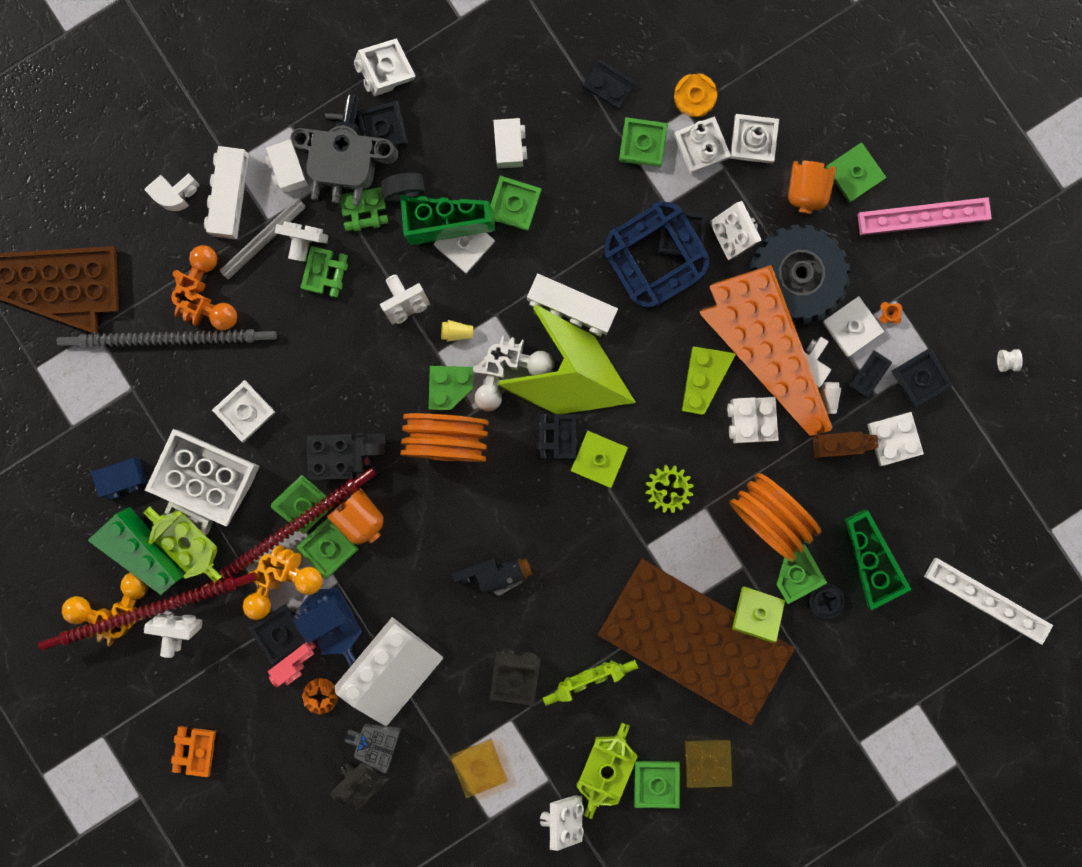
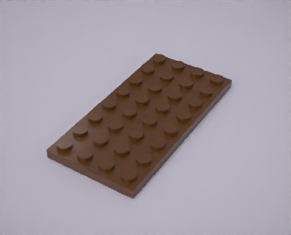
M642 558L597 634L750 725L754 722L795 649L777 638L775 643H771L732 630L736 613Z

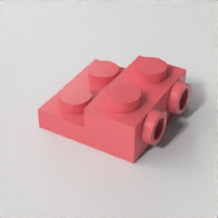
M314 641L308 644L306 642L268 671L271 675L269 679L275 687H279L284 682L286 685H289L302 675L300 670L305 667L302 663L314 655L312 650L317 647Z

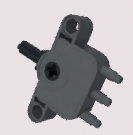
M349 94L346 96L342 122H337L336 127L332 128L329 132L297 128L291 133L290 139L292 144L301 152L309 154L307 173L313 179L312 200H318L321 185L333 187V203H339L342 188L354 190L353 205L359 206L363 190L372 184L376 162L392 164L398 158V150L389 140L358 135L359 127L355 124L359 97ZM303 137H307L306 142L300 145V140ZM390 147V153L382 156L383 150Z

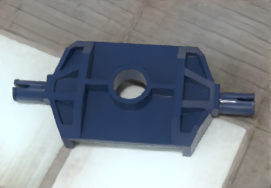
M338 587L323 588L312 595H308L299 608L305 605L308 607L316 603L315 600L323 594L330 595L334 593L345 610L347 621L318 637L316 641L322 650V655L342 653L349 666H352L356 661L351 651L353 649L352 646L362 634V630Z

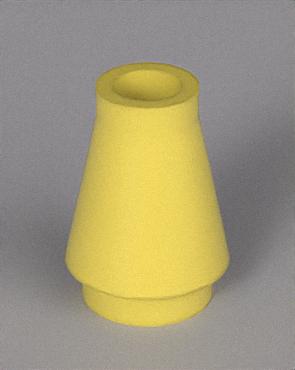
M450 320L442 322L441 339L449 342L473 338V326Z

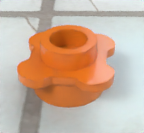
M887 302L881 304L882 316L879 318L880 322L883 324L887 322L895 325L899 324L902 314L901 304H889Z

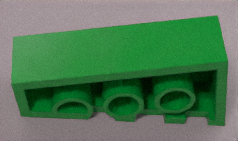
M400 195L403 232L410 245L495 231L494 212L488 201L449 200L448 198L429 199L423 196L414 198L408 195Z
M130 507L114 515L88 540L160 595L177 584L186 574L155 542L151 545L148 543L151 531Z
M863 509L846 518L845 521L868 608L873 610L910 591L911 588L869 511Z

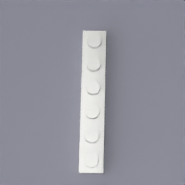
M934 558L924 576L1039 644L1043 645L1053 627L1052 624L938 558Z

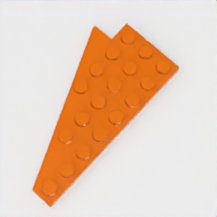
M772 265L710 285L717 305L701 310V316L810 436L831 431V422Z

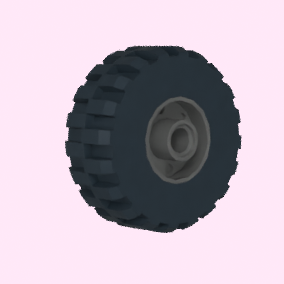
M791 225L787 229L781 228L762 242L749 263V272L772 265L795 327L813 324L832 313L845 298L846 288L850 284V278H848L850 265L845 262L844 258L847 255L844 249L840 251L837 246L839 242L835 238L831 240L827 237L826 231L822 229L819 231L813 230L814 226L805 225L804 227Z

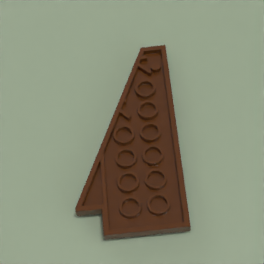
M108 246L0 253V300L98 334L97 314L119 312L117 248Z

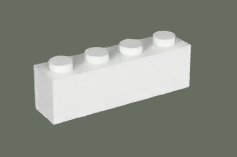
M218 146V151L214 154L213 164L215 172L210 178L212 193L207 199L209 214L204 220V228L212 237L237 240L249 155L244 149Z
M538 273L527 296V301L530 302L529 305L534 308L536 304L560 318L563 316L570 319L569 323L579 328L582 325L590 328L589 332L597 336L607 335L618 310L616 307Z

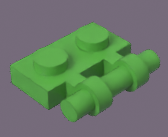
M382 187L363 190L359 206L353 205L354 192L341 194L340 203L343 217L352 216V221L344 222L346 231L354 230L356 232L361 231V228L371 226L378 228L382 224L389 223L387 215L379 216L378 211L386 210ZM371 213L372 218L360 220L359 215Z
M311 246L301 289L323 294L325 286L331 287L329 296L338 298L339 290H342L343 274L344 271H347L348 264H346L348 255L340 253L338 261L332 260L333 251ZM330 267L336 269L333 280L327 279Z

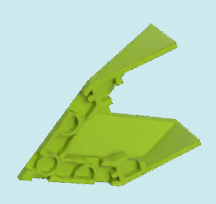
M535 304L533 314L539 317L562 354L563 362L557 372L500 380L498 383L500 389L554 414L582 412L636 403L595 336Z

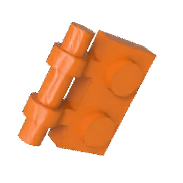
M179 726L177 735L174 736L176 746L175 753L171 758V763H173L172 772L180 773L182 765H187L186 775L209 777L216 731L194 728L192 729L191 737L186 736L187 727ZM185 745H190L188 757L183 756Z

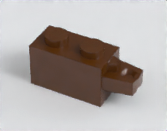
M862 431L816 435L812 437L814 458L864 454V451L879 448L878 436L862 434Z

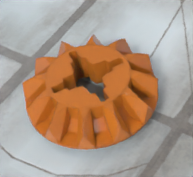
M323 678L314 679L309 682L304 688L302 695L304 706L311 713L319 715L330 712L338 701L335 685ZM319 687L323 695L329 696L322 700L320 706L318 699L311 697L318 694Z

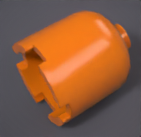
M794 161L788 191L790 204L799 208V213L812 215L813 211L824 209L830 200L837 168L830 166L829 170L824 168V163L803 161L802 165H799L797 161Z
M361 488L327 516L351 543L357 545L367 541L370 543L374 542L381 535L378 531L383 527L384 523L382 514Z

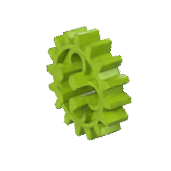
M666 465L663 468V472L657 468L656 476L653 474L649 475L652 482H646L645 485L649 486L650 490L646 491L645 494H651L652 497L648 502L655 501V509L662 506V512L665 513L667 508H670L671 513H675V507L682 510V503H690L686 498L687 496H693V493L688 491L689 488L693 487V484L687 483L691 477L683 476L685 470L682 469L676 472V466L669 470ZM672 474L676 480L672 483L671 487L674 489L682 488L684 493L682 496H678L675 492L670 493V503L665 504L663 497L667 495V491H657L655 484L659 482L662 486H668L670 483L668 476Z

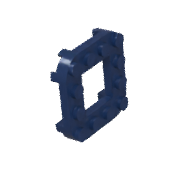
M660 201L654 203L649 209L618 228L612 229L605 242L604 251L606 257L629 293L630 298L643 307H655L700 281L709 270V256L682 209L671 202ZM663 226H666L687 262L649 285L628 248Z

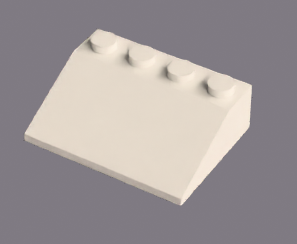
M173 429L145 491L224 526H228L249 490L260 466L182 431Z
M392 617L337 682L335 692L352 707L387 726L441 662L443 656Z

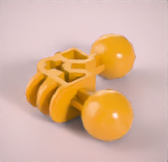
M278 545L271 554H265L260 558L257 569L253 571L257 574L258 580L254 581V583H257L258 586L256 592L247 595L243 602L245 615L254 620L266 617L271 609V602L268 597L270 589H279L281 582L294 581L296 589L304 595H312L318 592L323 582L321 573L314 567L298 569L301 555L298 552L294 553L289 548L285 549L284 546Z
M129 572L121 581L120 588L124 594L122 601L114 603L112 610L103 608L95 611L91 609L86 599L74 596L67 599L63 604L62 615L67 622L76 625L85 621L95 624L96 621L101 622L102 619L108 620V617L114 618L116 614L120 616L122 612L126 614L128 610L132 612L134 608L138 609L134 607L136 599L144 597L149 590V586ZM129 622L127 626L121 624L120 628L122 629L117 631V626H115L114 630L109 628L108 632L104 630L102 634L97 632V642L101 643L104 639H107V645L111 646L115 638L128 633L133 624Z

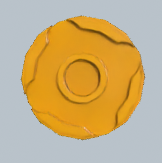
M704 74L686 75L678 82L675 88L674 100L677 108L681 113L689 117L706 115L713 109L717 101L716 85Z

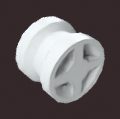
M1014 349L1011 352L1006 350L998 352L997 365L999 371L1006 372L1008 369L1013 371L1021 370L1023 360L1019 349Z

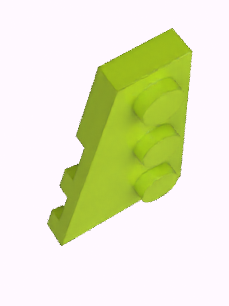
M692 347L682 412L705 414L736 355L735 353Z

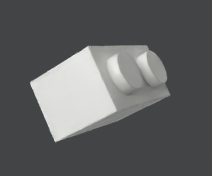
M520 118L494 120L497 169L523 167V160H527L526 146L522 147L521 139L525 138V125H520Z
M291 139L266 148L268 155L265 156L269 168L274 170L275 175L272 176L276 188H280L285 194L308 186L297 150L292 144Z

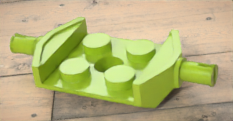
M151 506L145 510L143 514L154 524L148 543L151 545L155 542L186 572L183 576L185 579L202 573H206L214 582H217L222 577L212 568L217 553V546L181 511L159 516ZM182 537L190 541V547L182 543Z
M633 660L623 665L614 661H610V663L603 662L600 666L585 670L571 678L567 677L564 682L561 681L555 693L543 697L544 703L548 706L557 701H571V690H574V692L587 688L586 684L595 681V684L607 680V675L610 674L614 682H617L626 675L625 673L638 669L636 661Z
M621 723L619 731L615 736L596 737L580 780L576 784L580 792L588 799V806L583 815L590 819L593 818L594 812L599 805L612 806L619 803L638 757L626 743L625 737L630 726L627 724L625 726V723ZM606 766H610L614 770L610 778H605L601 775V770Z

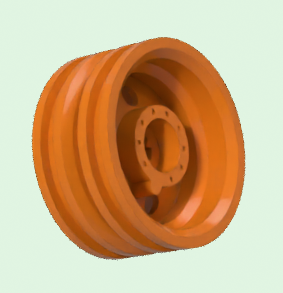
M403 414V419L407 420V425H403L402 430L410 434V437L401 439V444L406 446L405 450H401L400 455L440 461H486V456H482V451L487 450V445L479 442V439L488 437V432L483 431L484 426H488V420L441 414Z
M757 473L754 476L756 482L749 481L747 484L750 493L740 491L737 494L739 499H732L730 505L743 521L768 545L784 558L793 562L796 559L794 553L801 554L804 551L801 541L810 544L814 540L812 535L818 536L821 533V529L808 512L785 490L767 476Z

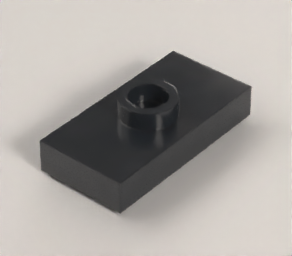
M873 350L848 387L866 399L869 398L892 364V361Z

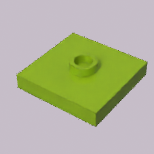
M587 431L571 472L611 488L628 447Z
M747 587L741 588L732 630L775 643L785 600Z

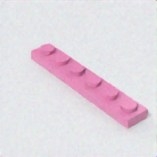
M989 197L859 212L857 214L860 236L989 221L992 219Z

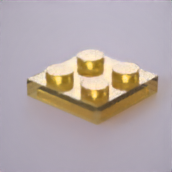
M492 738L450 755L466 798L508 782Z
M730 740L685 741L687 788L732 786Z

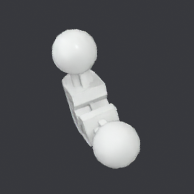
M502 335L500 344L492 345L484 360L479 365L473 367V371L476 374L487 376L485 385L480 386L475 393L476 405L483 411H493L500 406L502 394L498 388L499 379L504 380L505 371L502 367L508 365L511 370L518 371L519 367L528 368L531 375L553 372L555 368L553 357L545 351L534 352L531 356L522 354L524 340L520 344H515V338L512 337L509 342L504 341V335ZM498 351H501L503 357H499L498 360H496L493 354H497Z

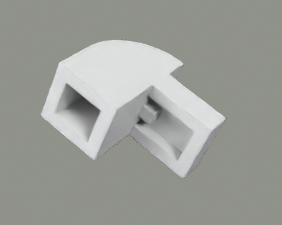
M189 173L173 187L160 175L144 190L163 208L170 211H180L189 206L184 199L195 194L197 187L200 185Z
M822 337L816 341L812 340L806 348L808 354L805 353L817 388L821 387L831 371L830 368L817 360L828 343Z

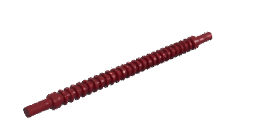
M371 467L356 479L351 478L346 482V485H341V489L337 488L336 493L331 492V496L327 495L326 500L321 499V503L317 502L315 504L316 507L311 506L310 511L305 510V514L301 513L300 518L295 517V521L291 520L290 525L285 524V528L281 527L280 532L275 531V535L271 534L270 539L265 538V542L261 541L259 543L260 546L255 545V549L251 548L249 553L245 552L244 556H239V560L235 559L234 563H229V567L225 566L224 570H219V574L222 577L216 583L219 584L220 580L224 582L225 579L234 577V573L238 574L239 570L243 571L244 566L249 567V563L253 564L254 559L259 560V556L262 557L264 552L269 553V549L273 550L274 545L278 546L279 542L283 543L284 538L289 539V535L293 536L294 531L299 532V528L303 529L305 527L304 524L309 525V521H315V517L319 518L320 513L325 514V510L329 511L330 506L335 507V503L339 504L340 499L345 500V496L349 497L351 492H357L359 486L377 475L375 470ZM210 579L202 586L207 588L208 584L213 586L214 581Z
M256 572L238 578H227L225 582L220 580L219 584L214 582L213 586L208 584L207 588L202 586L201 590L196 588L194 592L190 590L188 594L182 593V596L177 594L176 598L171 596L170 600L165 598L164 602L159 600L157 604L153 602L151 606L147 604L145 608L139 607V610L134 608L132 612L128 610L126 614L122 612L120 616L116 614L114 618L108 617V620L102 619L101 622L96 621L95 624L90 623L89 626L83 625V628L77 627V630L71 629L70 632H61L60 636L38 642V647L42 651L61 644L66 646L71 644L72 641L77 642L78 638L83 640L84 636L90 638L91 634L96 636L97 632L102 634L103 630L108 632L109 628L114 630L115 626L120 628L121 624L127 626L128 622L133 624L134 620L139 622L140 618L145 620L146 616L151 618L152 614L157 616L158 612L163 614L165 610L170 612L171 608L176 610L177 606L182 608L183 604L188 606L189 602L194 604L195 600L200 602L201 598L206 600L208 596L213 598L214 594L219 596L220 592L225 594L226 590L229 592L234 591L238 586L257 581L258 577Z

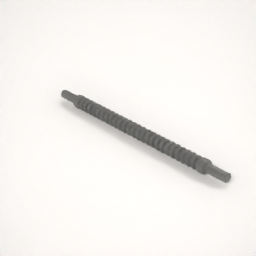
M247 329L246 332L234 330L233 333L231 330H228L227 333L224 330L221 333L216 330L215 333L212 331L208 333L206 331L202 333L197 331L195 334L193 331H190V334L187 331H184L183 334L180 331L177 334L175 332H171V334L159 332L158 335L156 332H153L152 335L149 332L146 335L142 332L140 335L137 333L133 335L131 333L127 335L122 333L121 336L118 333L115 336L112 333L108 336L105 333L102 336L100 334L96 336L94 334H90V336L88 334H80L79 337H57V345H79L84 348L89 347V345L91 347L95 345L100 347L101 344L104 347L108 344L110 347L114 344L118 347L120 344L122 346L126 344L128 346H132V344L138 346L139 343L141 346H144L145 343L148 346L151 343L153 345H157V343L169 345L170 342L172 345H175L176 342L179 345L182 342L185 345L188 342L194 344V342L206 344L207 341L210 344L213 341L216 344L219 341L223 344L226 341L228 343L232 341L234 343L238 341L241 343L244 341L254 343L255 340H277V332H255L253 329Z

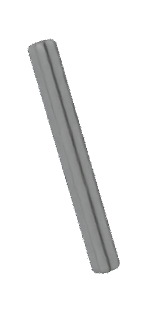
M298 198L295 199L220 269L223 276L230 279L278 234L275 233L276 224L283 225L284 221L291 222L305 209L304 203Z

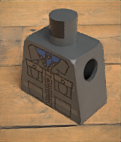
M366 723L361 733L349 729L345 743L357 746L354 754L356 759L386 773L389 769L401 728Z

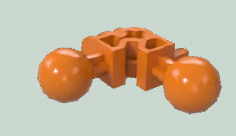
M206 245L197 246L190 252L189 261L192 268L189 275L187 276L178 270L173 272L176 287L172 292L171 298L176 305L175 317L178 318L183 315L185 322L192 320L193 325L197 326L202 321L204 315H206L216 329L228 330L237 322V313L234 307L227 303L213 305L210 299L197 294L202 292L206 284L200 282L203 274L213 270L217 265V255L214 249ZM183 296H186L187 299L196 302L197 305L189 301L182 300Z

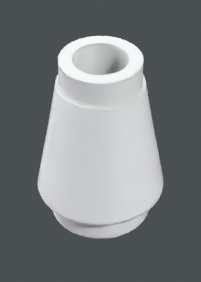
M823 382L821 388H819L827 414L837 413L841 393L839 382Z

